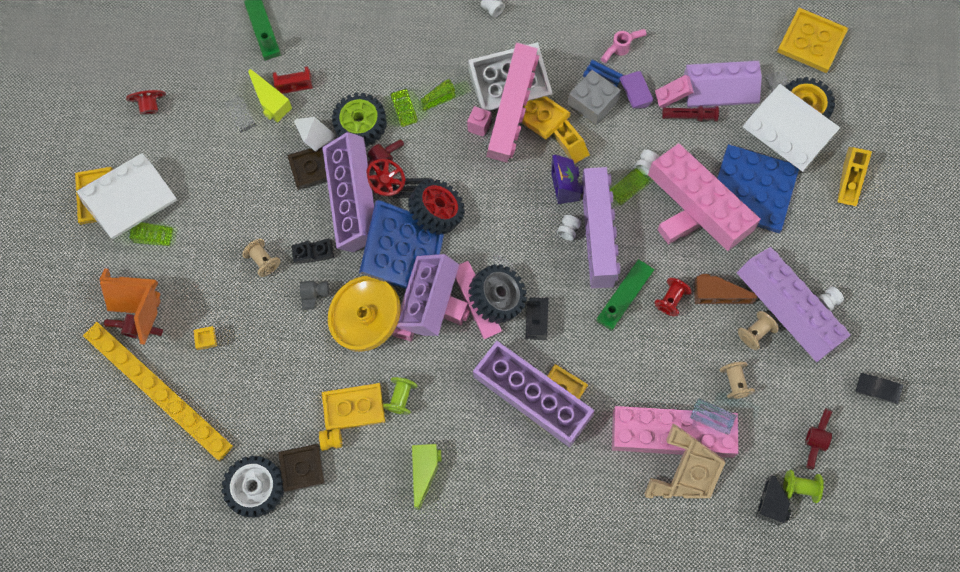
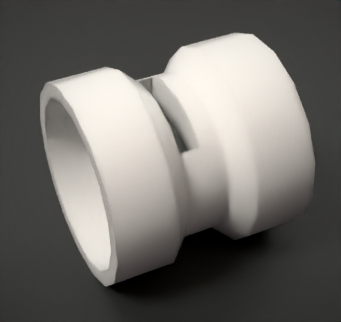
M482 0L480 4L483 9L489 11L493 18L499 16L505 8V4L500 0Z
M643 150L640 155L641 159L635 164V169L643 175H648L652 162L659 158V156L651 150Z
M564 215L563 224L559 226L557 234L563 239L572 241L576 236L575 231L581 225V221L572 215Z
M833 286L829 287L825 294L818 296L819 301L830 311L834 309L835 305H840L844 301L842 293Z

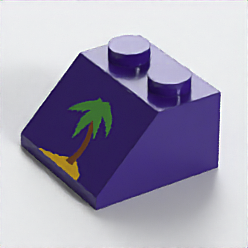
M552 155L551 175L557 204L580 201L583 187L582 183H578L577 179L579 177L578 166L574 165V160Z

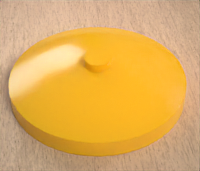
M368 276L357 277L347 282L335 294L328 311V327L334 340L346 349L355 352L369 351L382 345L393 334L400 318L401 307L397 292L386 281H380Z

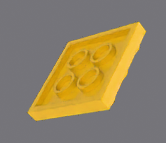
M798 8L777 53L827 73L848 28Z

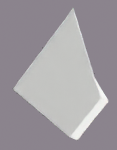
M315 117L300 118L294 121L303 142L314 151L338 137Z

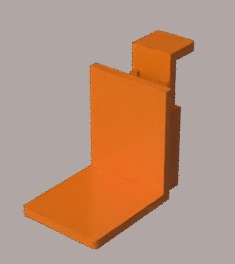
M105 268L99 280L107 311L135 313L134 321L140 344L145 345L158 313L157 307L160 304L161 294L155 291L158 281L129 277L112 278L109 269Z

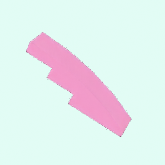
M469 261L459 264L455 281L464 301L468 303V308L474 321H476L483 339H486L502 330L499 324L488 322L489 318L486 320L482 319L483 314L478 315L476 313L478 308L473 309L471 306L474 304V301L470 302L469 297L472 295L468 294V290L471 288L469 285L475 273Z

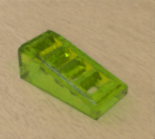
M450 78L420 99L423 111L456 97L455 88Z
M407 88L390 93L401 127L417 123L418 119Z
M141 222L131 228L129 238L133 243L170 246L174 229L172 227ZM155 231H157L156 239H154ZM162 232H165L164 240H161Z

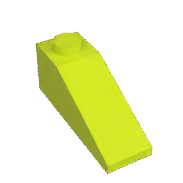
M250 69L248 73L264 110L263 114L269 120L273 119L278 123L292 109L289 99Z

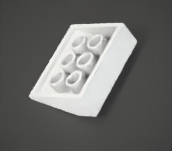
M538 42L527 45L538 48L536 55H540L535 72L532 71L535 75L531 89L527 88V90H530L528 101L552 95ZM514 49L468 60L469 73L481 109L487 111L499 109Z
M781 84L766 98L743 126L745 130L803 173L840 129L838 125Z
M143 153L76 191L83 205L112 240L177 201L174 194Z

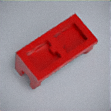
M308 66L305 67L304 72L278 76L277 72H273L275 89L281 94L313 89Z

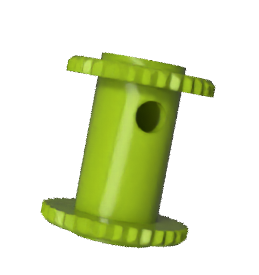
M393 377L390 381L396 385L390 404L384 403L383 407L396 414L408 415L410 411L405 407L410 389H416L418 386L409 379Z
M793 470L786 472L783 481V491L788 499L791 498L793 493L811 496L814 503H818L821 500L824 482L820 474H816L812 480L795 477Z

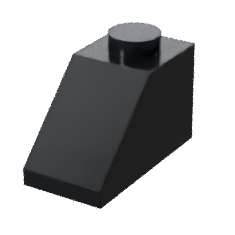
M771 475L766 479L755 517L776 525H782L788 522L790 518V502L776 476Z

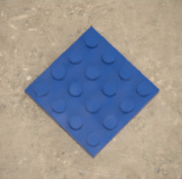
M728 144L717 179L761 219L757 227L780 234L799 169L789 162Z
M378 200L375 202L359 273L407 289L416 257L440 255L444 234L437 235L436 231L432 234L429 232V228L425 231L422 229L424 225L421 224L419 226L417 224L418 220H413L412 216L414 214Z

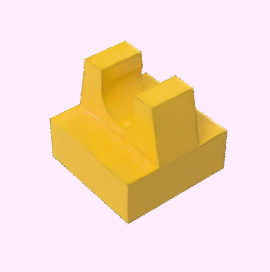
M213 326L193 330L195 348L197 350L217 347L215 328Z

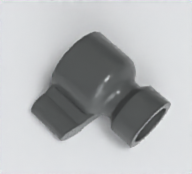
M314 281L300 282L303 310L315 309L318 295L329 297L328 281L320 282L319 284H316Z

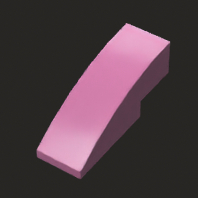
M684 210L659 224L658 231L669 245L678 238L687 236L701 227V225Z

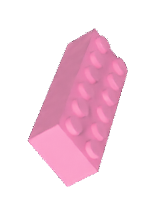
M520 43L515 45L486 155L488 158L506 163L509 158H513L516 144L513 141H517L521 126L518 123H522L526 108H523V106H526L530 95V90H527V88L531 89L535 73L532 71L535 72L540 56L536 55L538 48Z
M679 143L652 162L648 176L727 251L741 242L757 227L761 219Z
M615 406L613 410L612 451L683 455L684 448L668 444L666 441L672 424H676L720 457L734 458L738 454V413Z

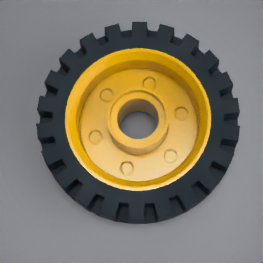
M800 77L796 81L792 80L785 86L786 89L829 119L835 107V97L832 96L833 92L831 90L827 91L829 88L827 85L821 86L822 81L819 80L816 83L815 78L809 81V77H804L803 80Z

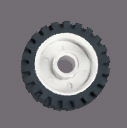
M261 456L243 457L242 460L235 461V465H231L228 468V473H225V480H222V494L227 506L235 513L248 518H259L276 509L275 506L280 504V499L284 495L280 469L272 461ZM257 482V489L250 492L249 487L251 483Z

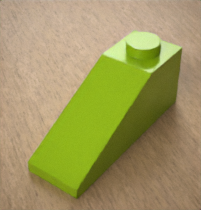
M437 444L412 445L414 508L416 510L422 506L437 472L438 462H442L441 449L438 450Z

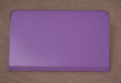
M641 71L620 77L632 108H647L653 102V97Z

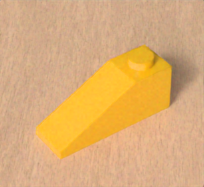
M566 119L554 131L553 135L569 159L574 160L575 164L590 154L584 139Z
M848 147L843 164L837 199L838 203L857 207L872 151Z

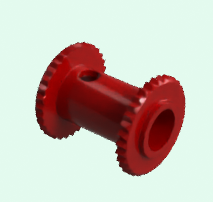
M668 278L667 284L669 289L662 300H655L654 304L661 312L676 317L679 315L676 307L683 294L690 295L692 290L685 282L676 278Z

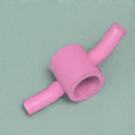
M642 29L630 34L626 31L617 32L614 35L612 46L606 50L601 61L607 63L613 53L619 56L626 55L629 52L631 41L646 36V30Z

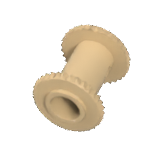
M256 239L244 248L242 255L247 259L252 258L259 266L257 274L260 277H265L279 267L280 259L278 257L271 258L264 250L265 241L263 239Z
M764 311L757 312L758 320L749 329L740 328L738 330L740 339L753 350L760 348L758 341L769 331L777 333L779 330L776 321Z
M734 362L720 368V372H727L732 393L727 395L728 399L744 398L755 392V389H748L743 373V368L748 366L746 362Z

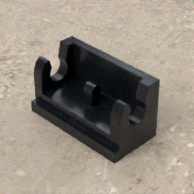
M533 297L527 301L525 339L547 340L548 297Z

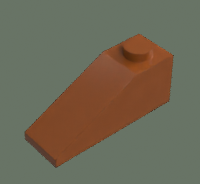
M701 274L694 281L695 304H753L757 299L755 293L717 276Z

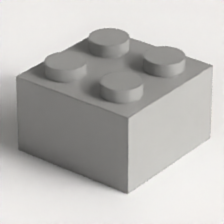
M591 70L569 94L568 105L597 125L618 102L621 90Z

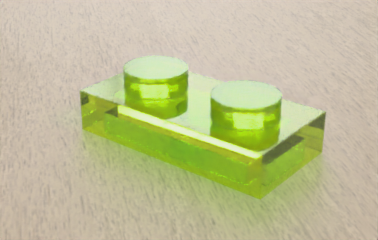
M635 168L609 191H612L613 198L620 205H623L647 185L649 180Z

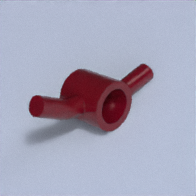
M400 139L386 148L381 144H376L367 154L370 159L368 166L377 159L392 161L393 156L390 153L404 146V142ZM377 163L375 165L382 170L385 163Z
M127 314L124 321L112 319L104 321L105 327L122 328V335L139 339L134 315ZM152 326L149 334L162 336L163 329Z
M825 408L818 428L810 426L806 434L805 445L811 447L806 464L808 469L813 470L815 468L819 450L826 452L830 446L832 433L825 430L833 412L831 409Z

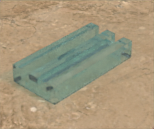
M699 398L690 416L691 419L726 435L730 434L734 420L737 415ZM699 406L707 408L715 413H718L726 418H729L730 420L724 419L716 414H713L705 409L700 408ZM699 412L703 415H706L714 420H717L727 425V427L725 428L721 425H718L710 420H707L699 415H696V413Z

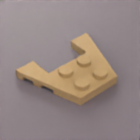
M672 424L666 441L668 444L684 448L685 451L672 483L650 478L644 493L645 497L663 496V498H671L672 496H683L684 498H711L725 465L724 459L676 424Z

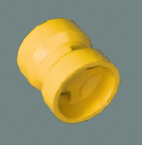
M340 428L329 432L326 430L319 431V442L322 451L332 447L336 449L342 448Z

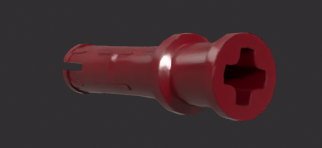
M700 105L697 108H662V119H697L699 122L703 120L718 122L719 106L703 107V105Z

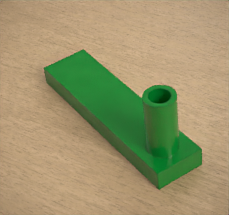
M245 0L244 3L264 60L281 56L262 0Z
M638 259L596 318V321L613 331L655 269Z

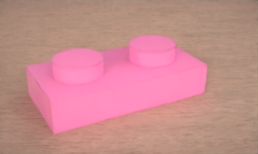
M687 75L655 90L658 105L661 108L694 93L690 77Z

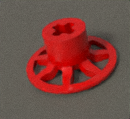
M161 90L139 91L128 95L126 100L138 102L140 114H154L158 112L156 98L165 97L166 92Z
M377 159L370 163L366 170L370 188L379 195H396L405 185V175L402 168L391 160ZM385 163L383 171L375 164ZM389 164L397 168L392 172H388ZM371 168L375 170L376 175L369 176ZM400 173L402 181L393 179V177ZM392 184L400 185V187L393 191Z

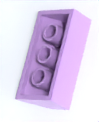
M759 61L686 65L684 75L690 77L694 92L686 96L687 108L700 105L705 107L757 104L760 102L762 76Z
M445 254L416 257L396 328L423 336H438L458 271V263Z

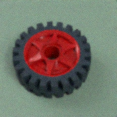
M426 179L421 182L411 193L408 199V207L410 208V214H414L412 216L413 220H418L417 224L419 226L421 224L424 225L422 229L426 231L429 228L430 233L433 234L436 231V234L440 235L441 233L447 234L451 232L461 222L465 209H463L464 203H461V196L457 197L458 192L456 190L453 192V187L451 185L447 187V183L444 181L440 184L438 179L435 181L434 179Z

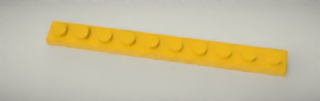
M98 322L83 335L218 461H221L234 447Z

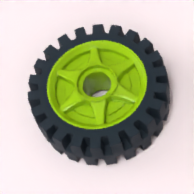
M354 93V97L347 95V99L345 100L343 97L341 104L337 103L336 109L334 108L332 123L338 137L346 132L364 137L365 147L369 146L368 143L370 142L372 145L376 143L375 139L379 140L381 138V134L385 133L387 126L386 114L381 102L377 98L373 99L370 94L366 96L365 93H361V96H359L358 93Z

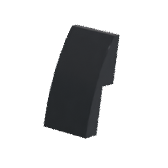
M329 238L313 243L305 241L291 245L293 263L295 264L334 258L332 240Z
M860 373L855 392L898 405L903 385L880 377Z

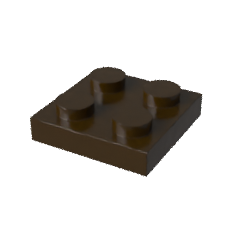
M323 146L316 151L309 148L287 155L298 190L327 181Z
M319 444L278 452L285 493L325 485Z

